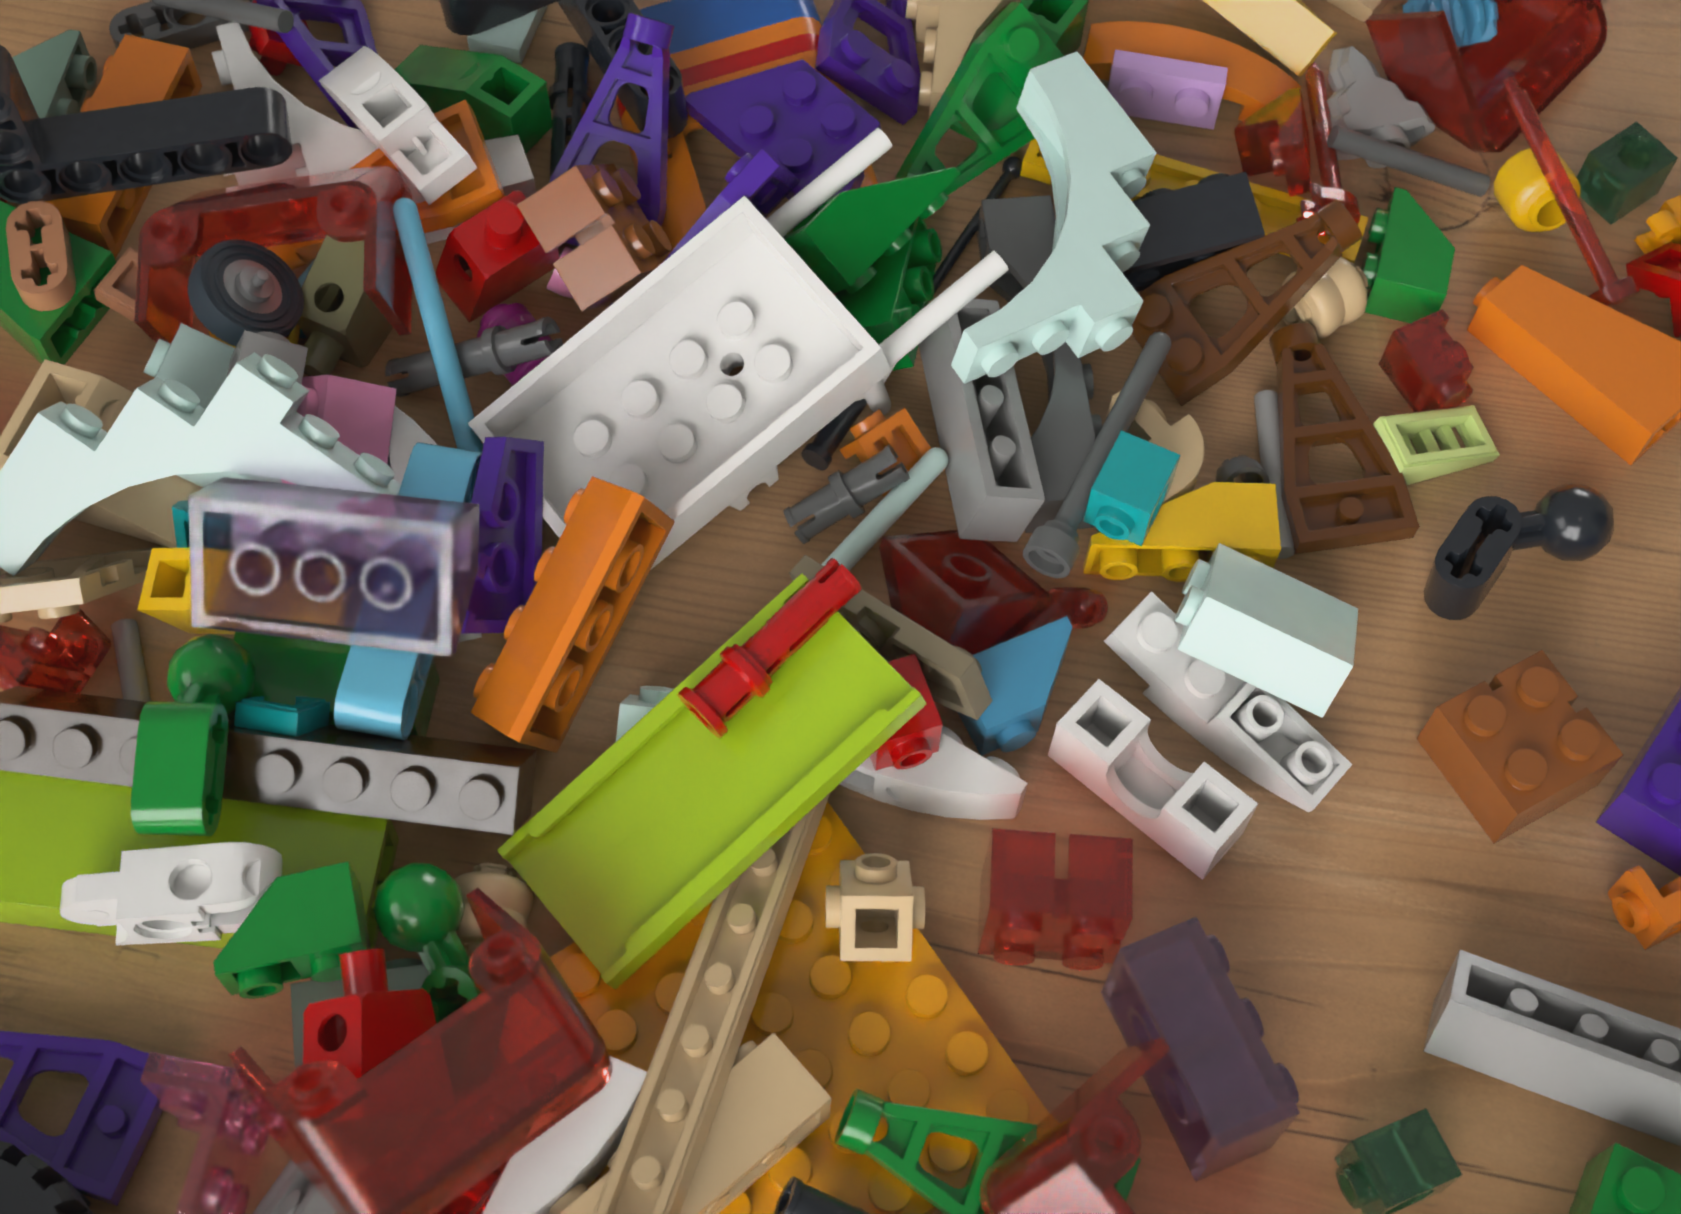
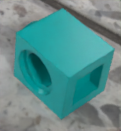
M1121 430L1091 488L1083 521L1095 526L1102 534L1109 538L1128 540L1142 546L1171 488L1180 455Z

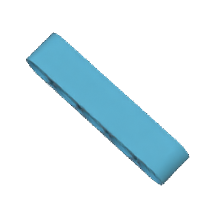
M421 442L416 443L413 447L338 686L334 706V722L338 729L399 740H406L410 735L449 605L482 455L481 452Z

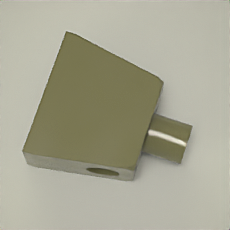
M334 223L331 225L301 287L304 307L298 325L307 338L303 347L308 348L304 373L308 376L331 375L339 359L359 368L368 366L413 298L386 244Z

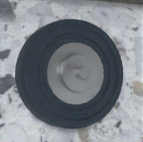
M226 240L212 246L194 265L188 280L190 304L198 319L212 334L235 347L245 330L253 333L273 332L286 338L298 324L303 312V292L294 272L274 252L250 241Z

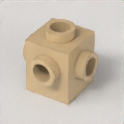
M878 853L861 855L856 860H840L839 886L826 885L825 905L826 928H839L840 961H911L912 929H924L925 888L924 886H912L909 861H897L889 855Z

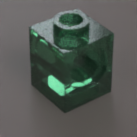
M1636 121L1589 152L1576 177L1581 186L1580 197L1612 225L1658 194L1678 157Z
M1427 1108L1350 1141L1335 1157L1339 1166L1336 1169V1178L1340 1190L1347 1202L1354 1209L1361 1208L1363 1214H1393L1444 1191L1462 1176Z

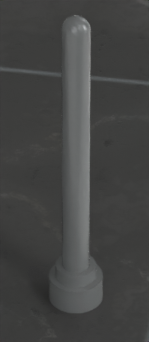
M1155 332L1149 336L1054 520L1046 521L1043 526L1035 528L1023 550V557L1039 573L1053 578H1064L1069 575L1080 553V547L1077 544L1079 535L1076 531L1085 516L1091 488L1121 430L1128 432L1171 348V339L1166 333Z

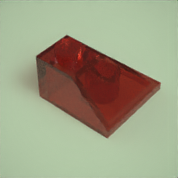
M958 529L885 536L882 538L879 546L891 608L949 644L961 647L972 655L1013 639L1049 607L1053 597L989 541L960 539Z

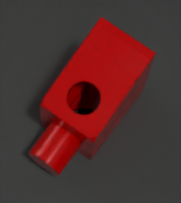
M520 190L511 192L458 225L448 234L435 274L437 282L469 323L555 268L553 263L559 260L558 248L546 253L519 210L517 204L526 199V196ZM471 268L473 278H470L465 271Z
M383 948L359 950L339 955L344 996L309 1003L303 1012V1126L311 1127L384 1117L454 1105L453 1093L430 995L425 989L389 991Z

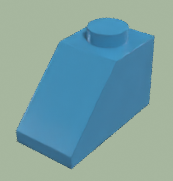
M1067 616L973 655L982 667L981 674L992 698V703L978 720L962 713H957L981 756L999 748L1002 752L1017 750L1028 744L1036 736L1070 639L1073 626Z

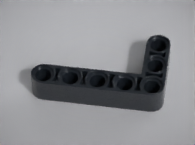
M439 0L447 28L453 33L466 36L484 32L558 2L604 75L621 44L628 12L643 16L633 0ZM639 42L638 50L644 55L652 54L653 46ZM671 57L669 67L668 139L680 134L688 122L682 76ZM627 83L620 88L617 96L638 129L642 132L646 124L649 96L644 87Z
M0 45V197L9 202L25 204L31 201H50L270 168L287 161L292 154L286 100L281 93L267 87H252L39 118L11 54L5 47Z

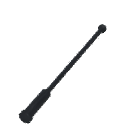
M1011 156L1005 159L1002 164L1003 173L985 200L999 199L1011 180L1020 177L1022 160L1020 158ZM980 207L932 277L934 294L977 232ZM861 399L852 403L824 426L812 443H808L805 446L801 456L808 465L822 471L828 468L832 462V455L848 433L849 428L853 426L867 405V401Z

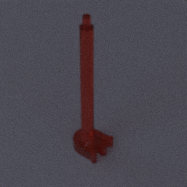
M1313 62L1305 75V84L1321 186L1317 183L1310 184L1311 200L1304 199L1300 201L1301 217L1296 218V223L1307 219L1337 198L1346 207L1358 225L1361 216L1358 200L1351 192L1343 190L1337 151L1327 146L1328 136L1332 129L1331 115L1327 103V89L1324 73L1319 70L1318 64ZM1325 231L1319 234L1321 236H1327Z
M1514 76L1505 79L1503 83L1509 94L1506 100L1599 288L1598 291L1588 297L1610 308L1618 303L1628 301L1640 292L1634 277L1631 275L1620 280L1618 279L1526 90H1520Z

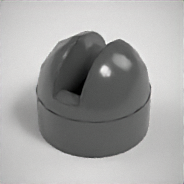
M1239 455L1230 460L1226 459L1216 473V482L1234 483V478L1240 475L1243 483L1270 484L1269 477L1259 462L1246 455Z

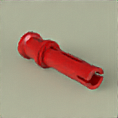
M831 558L815 574V577L792 596L741 647L737 644H734L732 647L727 646L720 653L722 661L693 689L684 687L678 693V697L688 710L716 737L721 739L728 732L726 723L754 696L763 698L770 691V686L773 683L770 677L781 668L780 666L814 636L842 606L846 605L862 590L860 583L844 565H840L836 559Z

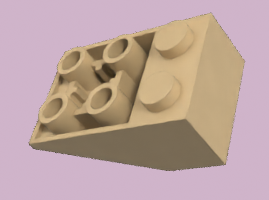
M44 359L0 436V471L38 412L60 401L66 405L69 403L76 404L94 413L102 421V429L108 433L133 392L101 375ZM173 475L120 490L92 504L74 519L169 548H177L172 506L178 501L209 499L212 491Z

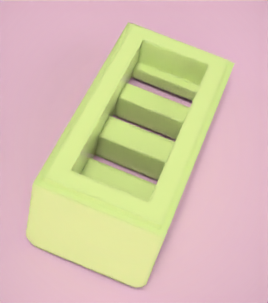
M1474 405L1382 416L1373 423L1399 472L1403 473L1406 485L1493 462L1500 455ZM1451 428H1456L1466 446L1465 448L1460 447Z

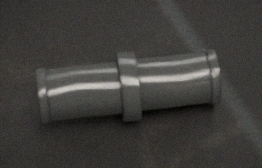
M891 445L885 446L884 450L845 474L840 470L828 476L829 484L792 507H787L783 510L790 527L810 515H815L797 527L798 530L794 532L803 544H806L812 537L848 515L853 519L865 513L864 505L901 482H906L910 479L908 471L902 462L881 475L878 474L897 462L899 456Z

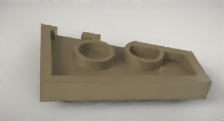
M804 555L789 574L793 581L801 573L810 581L824 566ZM863 590L838 610L887 662L915 654L934 702L975 720H978L992 703V698L981 674L982 667L978 660L965 649L949 644Z

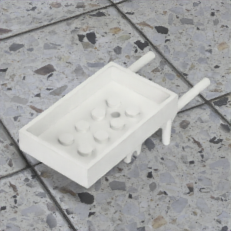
M877 127L767 219L763 217L746 196H743L480 412L468 424L483 443L485 437H513L544 441L543 518L559 538L567 525L564 523V514L570 499L577 490L586 488L592 476L646 497L675 521L652 566L654 568L726 507L731 506L740 511L750 503L747 496L754 487L761 483H766L769 487L779 480L777 465L855 401L865 399L872 412L880 409L883 415L888 413L891 409V401L884 383L896 363L1009 270L1008 266L999 254L992 251L882 343L877 344L783 239L788 232L893 147L886 134ZM744 366L740 373L729 376L732 369Z

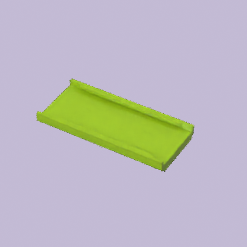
M803 573L497 849L499 854L510 862L601 973L600 977L604 982L615 990L927 704L923 696L915 688H912L837 611L814 636L770 677L773 681L770 691L763 698L754 696L726 723L728 732L721 739L711 733L688 710L678 697V693L684 687L693 689L722 661L720 653L727 646L732 647L734 644H737L741 647L762 628L792 596L809 582V579Z

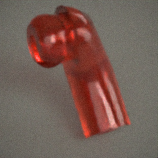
M1085 587L1052 588L1042 595L1014 628L1013 633L1017 637L1066 616L1073 626L1072 629L1092 627L1105 619L1109 608L1108 601L1101 592Z

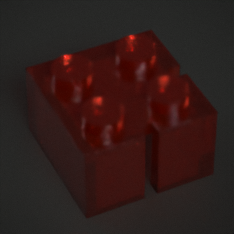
M992 828L980 879L977 954L994 955V960L1001 964L1017 966L1031 964L1035 961V958L1062 960L1063 966L1083 971L1096 970L1103 967L1104 964H1113L1121 946V940L1124 939L1132 921L1133 838L1070 834L1068 838L1067 879L1055 878L1056 833Z

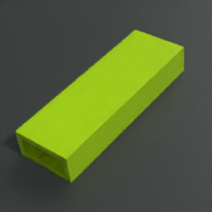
M0 770V922L116 936L117 925L97 926L69 921L60 915L62 884L66 880L77 877V875L120 872L122 851L225 842H246L264 845L279 852L282 855V876L348 861L361 885L371 949H375L379 930L373 907L378 887L392 872L399 841L391 819L222 798L220 821L217 830L212 836L138 834L134 830L131 819L132 787ZM222 933L221 940L174 943L223 949L234 933Z

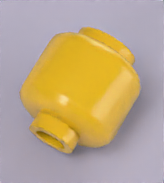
M1531 147L1519 151L1502 165L1494 180V196L1513 224L1526 232L1550 231L1566 223L1572 216L1581 194V186L1575 174L1559 153L1548 147Z

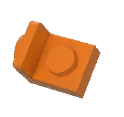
M903 408L885 418L880 409L849 428L855 439L839 450L845 459L856 454L861 463L884 450L885 446L891 445L899 457L897 462L878 473L881 475L901 462L906 470L909 471L931 447L907 410ZM889 491L882 494L883 497H885L889 493Z
M1637 865L1625 871L1609 889L1608 896L1612 901V908L1616 919L1626 931L1635 935L1644 950L1681 933V877L1669 882L1658 890L1644 869Z

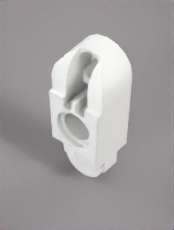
M225 842L122 851L120 872L77 875V877L66 880L62 884L59 912L63 918L76 923L97 926L117 925L116 945L221 940L222 933H235L276 877L282 876V855L273 848L246 842Z

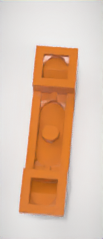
M1113 21L1091 24L1082 58L1098 78L1109 81L1115 49L1227 67L1226 85L1222 99L1241 104L1238 120L1284 134H1292L1295 127L1302 86L1289 74L1264 57L1228 40L1168 24L1137 21Z

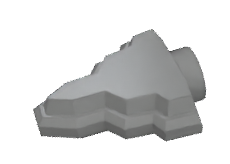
M1353 46L1333 50L1327 79L1333 94L1326 102L1325 110L1328 120L1323 124L1321 130L1329 154L1335 155L1337 160L1360 158L1327 146L1329 133L1335 125L1408 149L1434 131L1435 124L1424 106L1418 102L1410 101L1401 87L1397 86L1394 82L1382 79L1375 65ZM1365 159V161H1366V163H1367V165H1368L1369 167H1372V168H1384V167H1387V166H1384V165H1381V164H1378V163H1375V162H1372V161H1369V160H1366V159Z

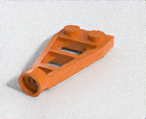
M466 99L434 113V115L469 154L477 169L430 205L426 201L415 203L424 233L461 224L505 197L478 121ZM378 148L283 217L284 221L263 230V237L267 248L278 255L292 271L306 265L309 261L316 258L331 225L334 223L331 215L332 212L361 192H368L375 214L368 221L344 228L381 243L400 239L393 215V206L389 204L384 190L388 180L398 173L399 170Z

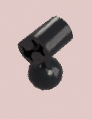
M1563 484L1551 489L1537 503L1535 510L1521 513L1510 501L1497 496H1484L1476 499L1467 507L1436 554L1424 589V600L1427 606L1437 616L1448 620H1462L1470 617L1479 608L1507 566L1511 553L1514 550L1541 546L1545 552L1565 561H1583L1597 555L1611 540L1614 531L1613 508L1602 493L1584 484ZM1483 538H1486L1475 554L1469 573L1465 574L1462 579H1459L1469 565L1476 545Z

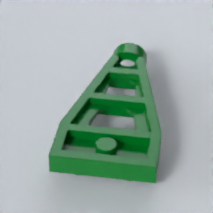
M1010 2L972 43L896 174L895 180L947 169L935 155V149L950 126L956 121L966 130L977 146L972 154L956 166L961 174L944 190L947 195L1035 139L1020 113L994 130H988L973 113L974 98L990 74L997 72L1017 98L1020 99L1030 69L1064 56L1022 2Z
M858 1088L854 1090L845 1107L834 1143L870 1157L944 1214H1002L988 1200L986 1186L995 1162L1005 1156L1036 1159L1044 1162L1049 1167L1052 1178L1039 1214H1123L1141 1161L1139 1157L1075 1130L884 1102L883 1099ZM882 1116L887 1121V1133L883 1139L875 1142L872 1139ZM940 1132L969 1140L976 1145L978 1152L964 1188L956 1189L922 1168L919 1157L929 1134Z

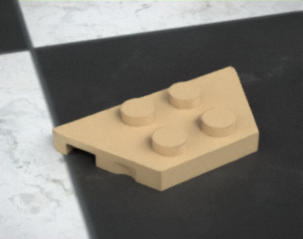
M161 546V547H152V548H166V547H165V546ZM152 548L35 561L15 576L0 568V624L11 621L13 619L12 612L37 610L38 617L41 619L73 615L80 611L79 604H85L141 583L145 579Z

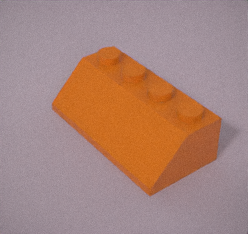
M593 476L586 488L577 490L570 499L564 514V523L567 525L556 547H549L538 561L534 572V580L537 584L526 605L518 606L510 616L504 630V639L507 642L496 663H490L479 676L473 693L474 698L477 700L470 712L519 743L555 753L558 752L675 523L673 519L646 497Z

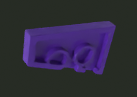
M485 437L442 633H504L506 624L514 610L522 604L526 605L537 584L534 580V572L542 556L544 441L513 437Z

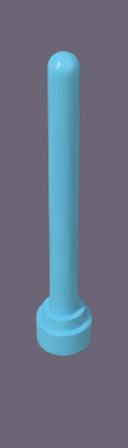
M400 198L393 205V215L457 449L482 453L484 443H481V439L468 424L474 418V413L418 208L410 198Z

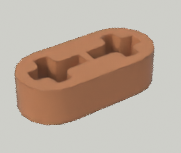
M31 201L22 204L11 212L6 223L11 277L23 302L28 307L38 311H52L68 303L76 289L70 235L59 210L52 204L44 201ZM42 227V243L34 245L31 238L35 236V229ZM48 267L51 274L48 275L47 284L38 286L41 282L40 268Z

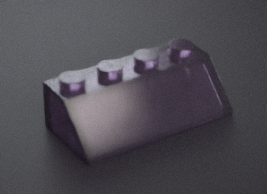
M222 477L188 496L192 627L450 657L456 653L478 572L479 504Z

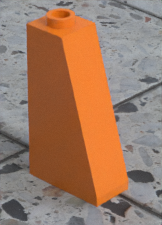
M1523 265L1518 267L1503 281L1498 277L1492 278L1473 300V305L1478 309L1467 331L1630 466L1681 421V341Z

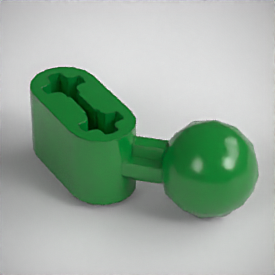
M217 634L192 637L175 651L169 661L167 687L175 702L147 701L143 706L138 725L131 793V819L134 830L138 834L212 836L217 830L222 809L228 743L227 716H231L235 712L236 702L250 698L254 691L256 669L248 651L231 638Z
M414 862L391 872L378 887L373 911L378 930L388 942L406 951L418 952L429 973L421 989H425L431 997L453 1097L479 1089L489 1078L509 1001V986L506 976L494 964L488 961H471L456 933L460 928L465 908L460 885L447 871L429 863Z

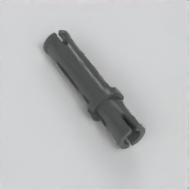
M546 316L538 321L510 329L499 325L486 328L481 337L455 343L464 379L491 371L495 375L511 373L515 371L517 364L550 356L563 345L562 338L551 341H538V339L559 333L560 329L557 323L551 317ZM431 351L403 358H394L386 364V376L399 373L409 374L406 378L387 382L389 387L397 389V397H405L410 393L440 385Z

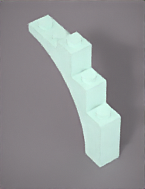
M1078 51L1030 69L1016 108L1038 142L1051 177L1056 212L1052 253L1033 281L1002 309L964 329L951 364L964 384L986 374L989 377L999 376L1008 371L1018 360L1036 352L1040 355L1049 354L1059 348L1065 341L1077 358L1100 348L1105 352L1113 350L1124 343L1132 334V324L1143 303V299L1122 272L1129 269L1139 258V249L1150 227L1148 221L1131 199L1144 188L1147 181V173L1157 152Z
M254 352L236 363L206 410L198 405L200 398L187 386L172 379H165L163 381L156 377L136 388L108 433L102 429L103 423L94 413L76 404L69 403L66 405L60 401L38 412L0 471V568L12 576L17 575L37 561L63 528L92 504L127 487L177 474L234 472L282 479L332 496L376 522L396 500L401 484L393 479L395 473L385 462L365 452L359 456L339 442V433L326 421L311 414H306L303 417L297 413L296 410L309 390L296 381L298 379L296 371L272 355L264 354L261 357Z

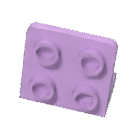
M1115 49L1107 90L1128 116L1213 130L1226 85L1228 68Z

